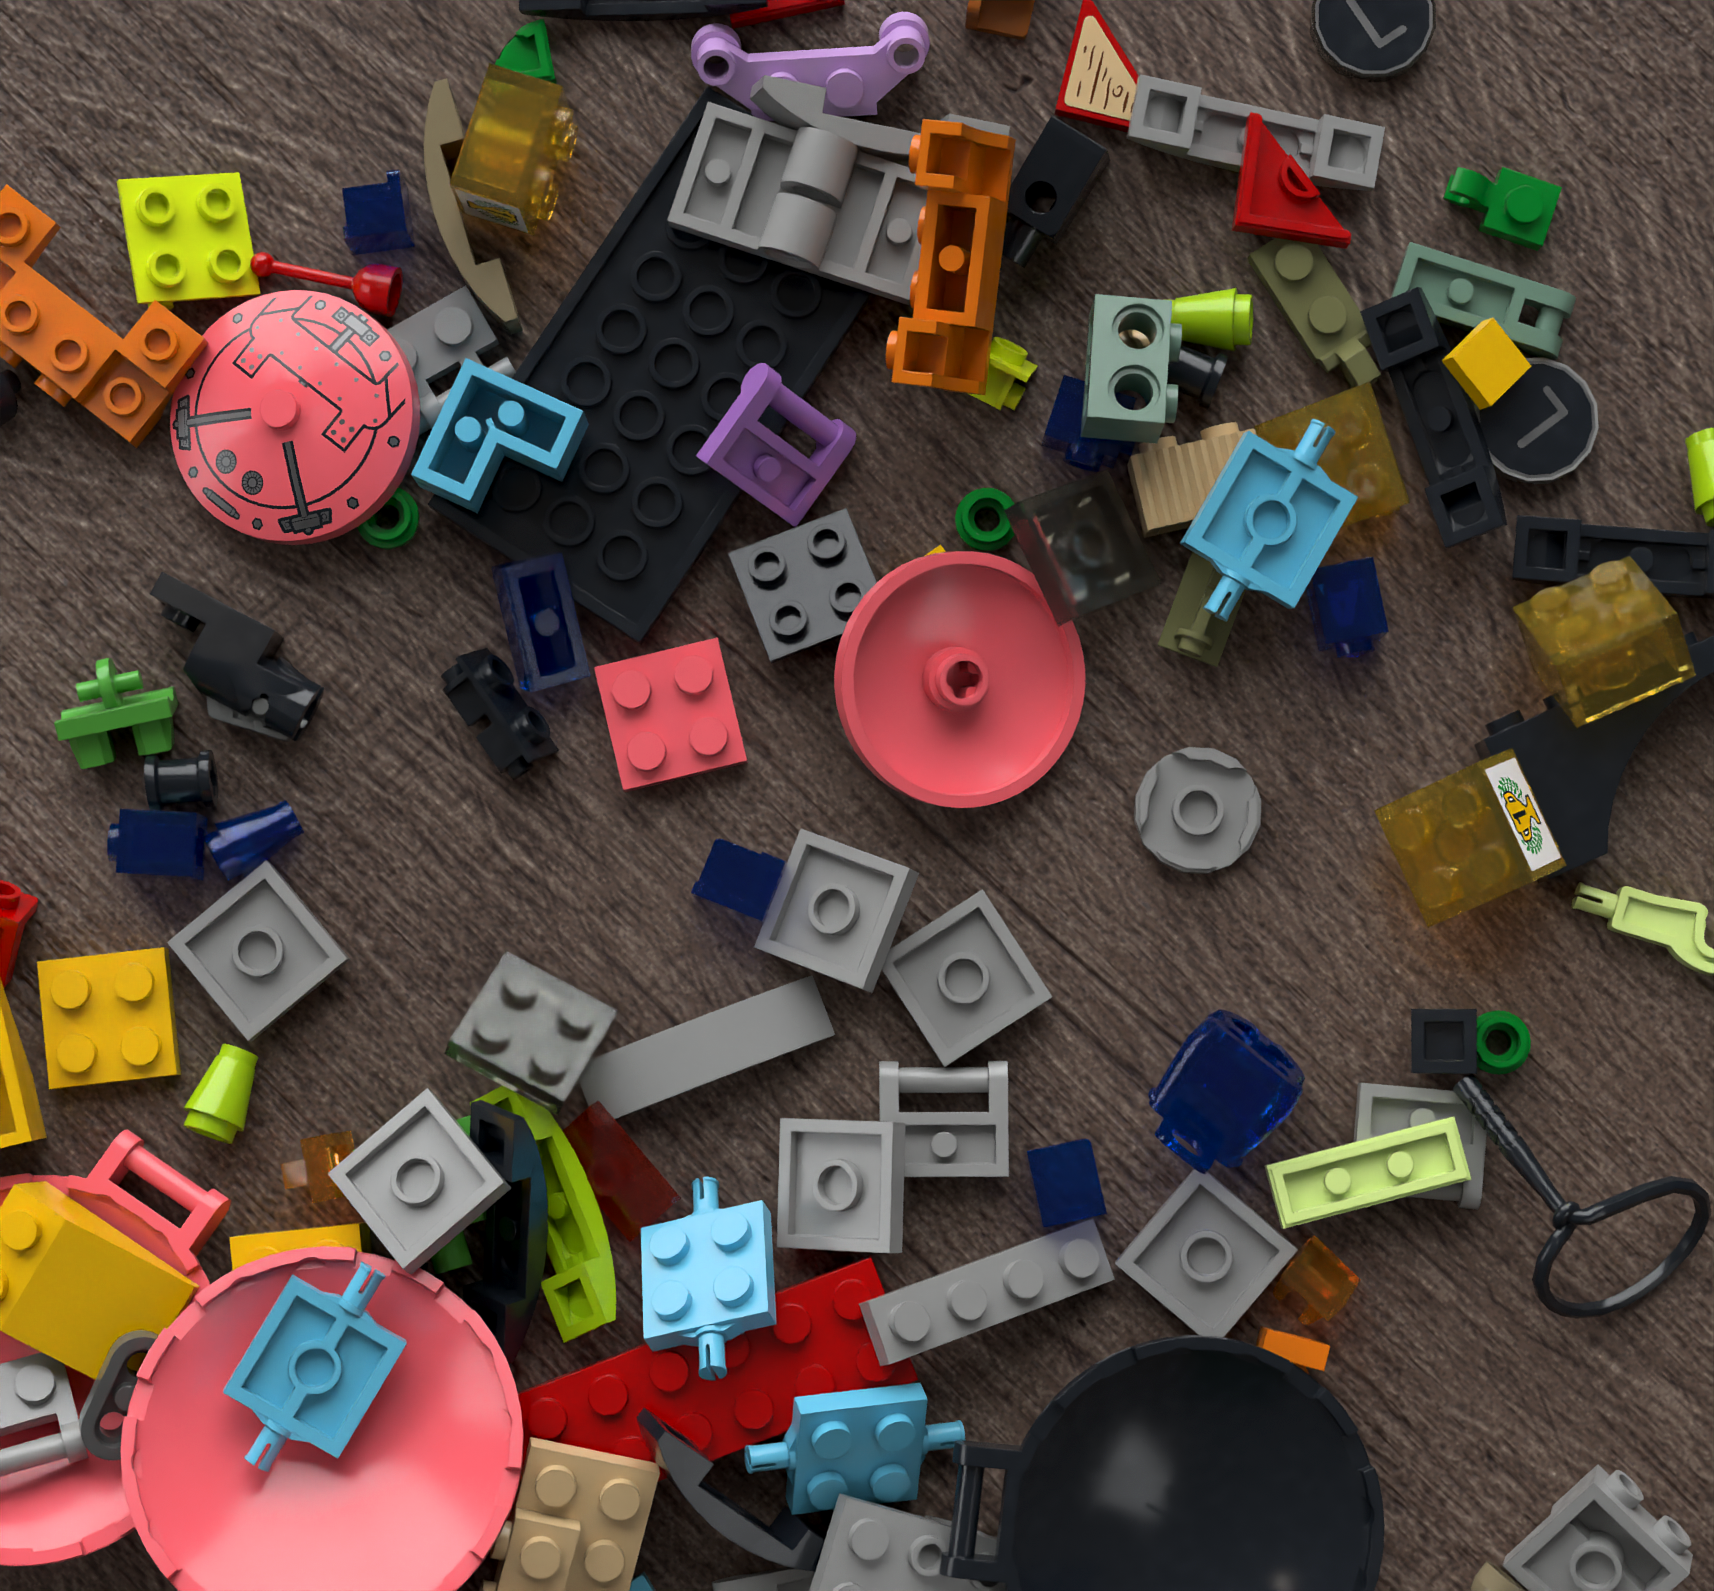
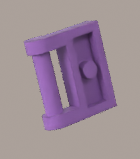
M759 363L752 367L745 375L741 384L740 395L696 457L789 524L797 527L853 448L856 441V432L840 419L832 421L784 386L781 383V376L766 363ZM767 406L774 409L816 441V449L809 459L757 421Z

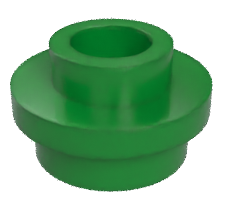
M397 488L384 506L357 528L361 536L372 546L385 550L396 549L407 544L416 534L420 522L419 509L414 499L406 491ZM394 508L399 511L400 519L394 528L382 529L378 526L377 518L383 509Z
M980 488L967 494L959 503L955 515L956 530L962 541L969 547L983 552L996 551L1006 546L1013 539L1019 521L1018 511L1012 499L1004 492L994 488ZM982 510L994 512L999 519L998 526L988 532L980 530L974 521L977 513Z
M1501 1010L1489 1011L1478 1016L1477 1068L1495 1075L1507 1074L1518 1069L1527 1059L1531 1046L1530 1034L1523 1021L1516 1015ZM1494 1030L1504 1033L1508 1040L1507 1049L1500 1055L1492 1054L1486 1046V1038Z

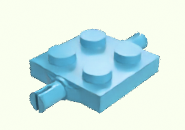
M1311 420V424L1295 451L1277 448L1250 431L1243 433L1181 540V545L1208 560L1216 571L1222 575L1213 594L1203 607L1210 614L1216 613L1215 617L1227 622L1244 589L1261 592L1288 609L1295 608L1355 504L1358 496L1331 481L1324 470L1317 465L1331 438L1336 434V431L1330 426L1323 428L1325 423L1319 420Z
M703 1177V1184L699 1178L695 1179L691 1184L693 1190V1213L691 1215L641 1228L644 1340L652 1351L680 1345L699 1347V1376L705 1380H715V1373L719 1379H722L727 1374L725 1360L726 1341L735 1338L745 1331L777 1324L771 1213L763 1200L720 1209L719 1182L712 1177Z
M361 1262L360 1267L342 1296L323 1292L297 1276L291 1275L223 1389L224 1394L252 1409L260 1421L265 1424L248 1454L244 1457L252 1465L256 1464L264 1448L269 1443L270 1445L258 1465L259 1469L269 1472L271 1465L288 1438L296 1441L310 1442L336 1458H339L407 1344L406 1339L376 1323L370 1313L365 1310L381 1281L386 1277L377 1269L374 1270L365 1287L360 1291L361 1286L372 1270V1266Z
M921 1382L794 1397L792 1423L783 1441L753 1446L746 1445L744 1458L749 1474L759 1471L786 1469V1500L791 1514L795 1515L834 1510L839 1493L876 1504L916 1500L920 1466L925 1459V1455L928 1451L954 1448L955 1441L965 1440V1431L961 1420L925 1425L928 1399Z

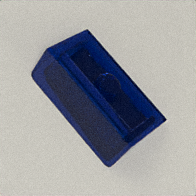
M559 552L492 566V575L520 688L531 693L591 677L562 553Z

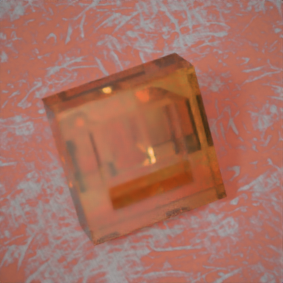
M351 1130L301 1139L300 1143L304 1159L280 1164L285 1189L309 1185L312 1203L346 1197L328 1173L355 1149Z
M1313 1235L1298 1249L1282 1273L1281 1279L1273 1290V1295L1280 1301L1287 1293L1297 1291L1309 1303L1298 1320L1304 1325H1310L1322 1317L1329 1321L1346 1305L1361 1279L1322 1241Z

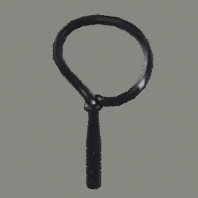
M1473 1074L1466 1076L1453 1087V1091L1470 1113L1475 1115L1477 1122L1483 1130L1487 1131V1135L1493 1143L1499 1146L1498 1149L1537 1192L1554 1214L1552 1222L1556 1230L1550 1235L1538 1254L1532 1277L1535 1295L1548 1310L1563 1317L1580 1319L1600 1317L1622 1309L1660 1285L1691 1254L1703 1236L1711 1216L1709 1194L1693 1179L1667 1176L1638 1185L1581 1209L1578 1203L1573 1201L1566 1202L1527 1143L1521 1135L1518 1136L1517 1130L1509 1120H1506L1504 1113L1497 1104H1494V1100L1487 1091L1482 1089L1483 1086ZM1673 1193L1688 1195L1693 1199L1695 1213L1692 1223L1678 1245L1654 1270L1634 1285L1612 1297L1587 1303L1568 1302L1556 1297L1551 1292L1548 1279L1552 1264L1577 1225H1592L1647 1201Z

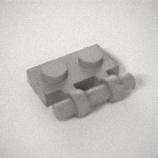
M466 285L388 329L405 353L417 383L420 400L419 435L431 428L433 429L451 390L449 389L435 397L428 384L462 366L465 358L482 365L478 356L499 345L497 338ZM508 357L488 367L509 378H512L516 373Z

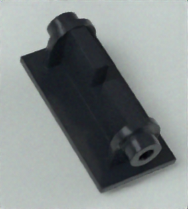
M488 648L458 656L456 658L458 663L441 675L446 684L443 692L450 699L468 727L475 725L486 715L493 723L476 738L501 774L507 771L512 780H516L534 767L532 762L559 751L550 738L551 732L545 718L536 709L527 705L513 685L514 676L510 668L502 659L493 655Z

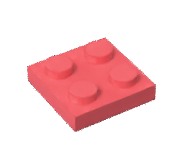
M718 637L594 667L624 792L748 763Z

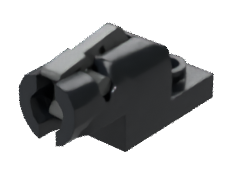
M161 572L150 593L158 601L165 604L161 616L195 633L200 623L205 625L183 670L197 690L207 697L209 716L215 720L285 742H289L291 739L298 741L316 713L324 693V688L306 678L282 656H279L277 661L273 660L284 637L274 629Z

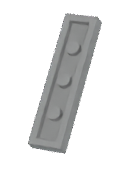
M1089 1219L862 1302L859 1306L879 1364L884 1366L1115 1279L1094 1219Z

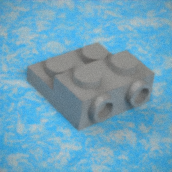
M1597 1464L1552 1506L1551 1514L1505 1556L1503 1567L1528 1591H1672L1690 1574L1693 1554L1688 1550L1691 1546L1689 1536L1675 1520L1664 1515L1657 1521L1639 1504L1644 1499L1643 1494L1628 1475L1620 1470H1615L1609 1475Z

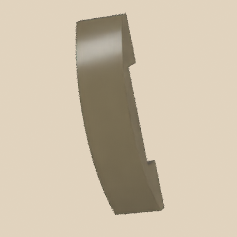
M446 78L434 82L425 120L424 166L433 213L456 268L472 294L497 323L510 334L523 331L506 271L500 258L477 265L447 160L464 156L471 152L453 92Z

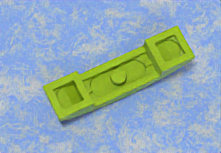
M521 1079L512 1080L472 1101L483 1100L524 1117L534 1136L540 1153L547 1188V1253L556 1273L555 1276L542 1281L541 1286L563 1342L576 1339L616 1320L615 1274L607 1232L586 1173L562 1129L540 1099Z

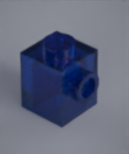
M1064 375L1041 446L1065 453L1063 461L1082 470L1099 472L1101 465L1113 469L1119 452L1131 456L1136 442L1081 437L1084 381ZM1119 392L1115 394L1116 400L1121 406L1133 410L1137 398Z

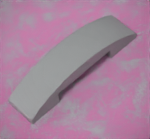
M1141 74L1138 77L1127 139L1180 158L1240 172L1246 120L1250 112L1259 113L1262 116V122L1286 154L1288 156L1292 155L1314 186L1372 191L1375 187L1385 127L1326 114L1317 120L1201 95L1202 88Z
M764 75L752 86L750 100L781 126L797 131L800 127L825 130L851 141L861 152L900 165L909 166V150L912 138L915 134L921 135V133L823 113L826 95L825 87ZM950 113L940 120L961 122L979 130L1009 136L1010 126Z
M813 975L638 1040L574 1066L597 1127L767 1060L832 1037L835 1033Z

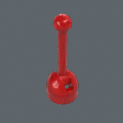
M266 252L256 253L250 261L252 272L259 277H267L275 273L350 289L353 291L359 306L372 314L392 317L399 304L403 284V274L400 267L386 264H369L360 269L354 277L275 261Z

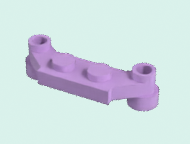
M898 12L889 16L882 23L879 30V42L874 46L747 54L741 50L740 39L732 28L724 24L713 23L702 27L694 35L691 43V60L700 78L705 83L717 86L749 108L753 116L766 121L775 120L765 114L750 100L752 86L764 75L825 87L826 95L823 113L839 117L877 115V102L908 74L915 73L922 67L929 51L930 40L928 28L919 16L910 12ZM902 44H911L914 46V48L908 52H900L896 50L897 47H899ZM711 56H721L725 61L715 64L707 59Z

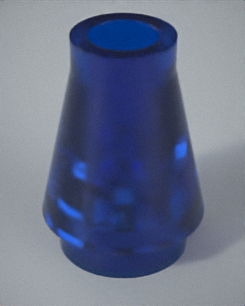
M284 800L272 807L214 823L216 830L204 836L203 839L227 881H230L239 875H242L243 878L247 877L292 839L303 834L304 831L289 803Z

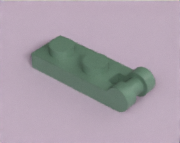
M1410 242L1406 248L1391 295L1392 298L1413 288L1420 287L1439 323L1471 332L1482 321L1493 317L1517 348L1530 355L1550 360L1558 359L1563 339L1558 334L1563 318L1571 317L1576 297L1566 291ZM1523 304L1534 307L1539 311L1534 327L1518 322Z

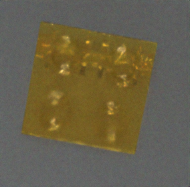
M1370 382L1254 426L1258 437L1277 448L1294 451L1311 424L1312 419L1325 423L1323 428L1330 426L1336 431L1317 465L1324 470L1331 481L1358 496L1341 528L1373 516L1380 518L1401 510L1400 506L1410 503Z

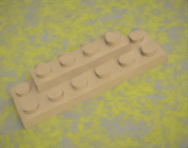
M530 1437L510 1519L506 1521L499 1538L490 1550V1558L499 1560L494 1582L483 1579L479 1591H629L660 1475L658 1464Z

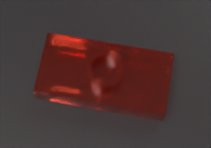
M599 1100L589 1106L562 1130L586 1173L587 1180L592 1187L598 1205L629 1242L641 1234L642 1227L650 1226L681 1199Z

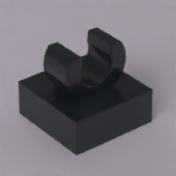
M1411 1009V1073L1477 1074V1009Z

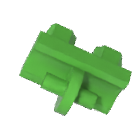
M106 658L96 661L97 679L76 683L80 702L101 697L103 702L62 710L61 719L54 722L58 740L69 739L71 749L80 768L87 769L105 765L116 759L117 756L110 732L113 729L132 726L139 756L171 750L174 745V723L172 716L179 703L174 686L123 697L122 693L143 689L141 673L139 670L118 674L113 660Z

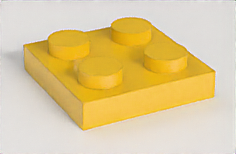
M161 947L37 962L49 1089L181 1075L168 948Z

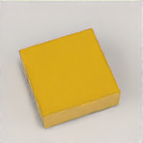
M1493 317L1482 321L1442 360L1443 364L1480 410L1492 406L1531 367L1530 363Z

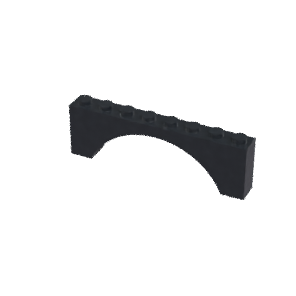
M1694 631L1683 635L1691 665L1672 641L1658 647L1663 659L1640 668L1636 657L1600 673L1605 682L1603 686L1583 694L1577 683L1544 698L1543 701L1547 711L1525 720L1521 711L1517 710L1485 725L1489 737L1474 745L1485 770L1515 757L1561 858L1533 871L1538 883L1552 879L1608 853V829L1613 800L1631 754L1647 729L1667 706L1689 687L1714 672V636L1698 642Z

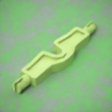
M1579 882L1574 893L1579 896L1572 900L1573 909L1609 918L1607 928L1610 931L1665 947L1678 962L1687 968L1714 976V949L1710 948L1704 940L1705 919L1708 915V910L1704 905L1692 901L1658 896L1629 886L1621 887L1617 890L1616 894Z

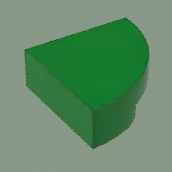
M544 18L521 27L503 48L493 69V90L495 96L557 85Z

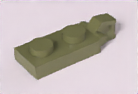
M1275 238L1249 254L1247 259L1313 364L1319 363L1326 373L1338 367L1355 394L1378 381L1377 379L1381 376V373L1367 351V348L1372 346L1360 310L1318 244Z

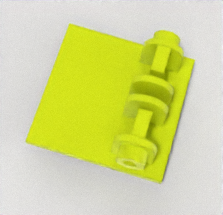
M239 172L118 179L116 181L137 304H148L149 308L154 300L170 310L174 308L173 302L260 295L258 277L250 268V261L254 254Z

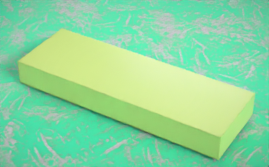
M1454 1116L1265 1165L1282 1229L1471 1180Z

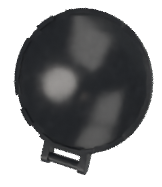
M1203 1335L1165 1337L1139 1343L1118 1351L1093 1364L1075 1377L1040 1413L1023 1439L1021 1446L957 1440L954 1442L952 1462L958 1464L949 1550L948 1552L941 1553L939 1574L958 1579L1001 1582L1005 1584L1006 1591H1374L1379 1578L1384 1548L1383 1499L1376 1469L1370 1464L1366 1449L1357 1433L1359 1431L1335 1397L1304 1370L1273 1352L1240 1340ZM985 1468L1005 1469L995 1555L975 1554Z

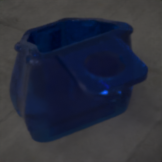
M1219 1009L1208 1015L1191 1032L1173 1058L1158 1086L1149 1090V1105L1163 1117L1155 1131V1135L1166 1147L1202 1174H1206L1211 1169L1214 1160L1227 1168L1239 1167L1243 1164V1158L1275 1131L1292 1113L1304 1090L1302 1086L1305 1081V1075L1287 1051L1264 1036L1252 1022L1230 1011ZM1173 1134L1181 1137L1187 1143H1189L1195 1149L1198 1155H1195L1188 1151L1186 1148H1184L1175 1139Z

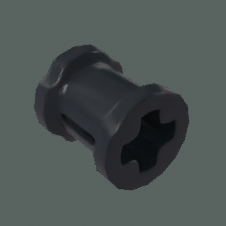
M1181 345L1178 362L1168 363L1167 384L1178 385V392L1198 399L1199 407L1208 410L1228 356L1219 353L1214 358Z
M202 750L198 757L160 760L158 755L146 756L144 780L147 802L151 812L163 811L165 804L202 801L205 807L217 806L218 776L212 750Z

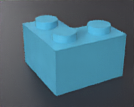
M465 358L411 476L419 487L478 513L504 456L562 482L589 423L583 410Z

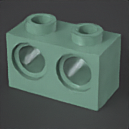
M1095 294L1088 318L1081 437L1157 444L1164 424L1175 422L1178 404V385L1167 384L1168 363L1178 362L1182 324L1171 323V300ZM1126 330L1139 331L1148 338L1150 345L1142 349L1131 348L1122 342L1119 334ZM1124 390L1135 391L1144 398L1147 406L1140 410L1126 409L1118 403L1115 394Z

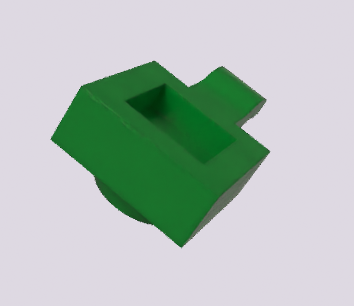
M1457 167L1455 175H1450L1443 200L1484 213L1478 231L1538 251L1544 244L1562 187L1502 167L1497 172L1494 183L1475 171Z

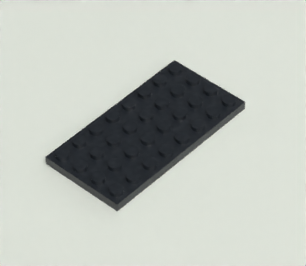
M708 86L512 377V379L583 410L589 426L563 481L561 482L504 456L478 513L436 494L433 495L428 503L431 509L519 566L524 567L525 565L546 561L553 563L557 570L561 587L560 591H562L563 595L640 645H642L744 491L696 457V455L740 395L741 384L745 375L756 364L766 363L780 374L781 383L804 400L874 295L873 293L668 226L667 220L707 103L711 102L753 116ZM767 406L757 420L779 437L790 422L769 406Z

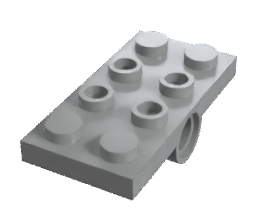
M708 102L667 222L669 227L910 305L911 280L914 272L919 268L921 245L917 237L918 219L922 207L926 206L928 190L915 185L916 174H911L909 167L861 152L854 143L839 135L812 127H800L798 131Z
M839 1493L809 1591H1006L1005 1584L1001 1582L958 1579L939 1574L941 1553L948 1552L952 1521L930 1515L922 1517ZM977 1530L975 1554L995 1555L997 1537L989 1536Z

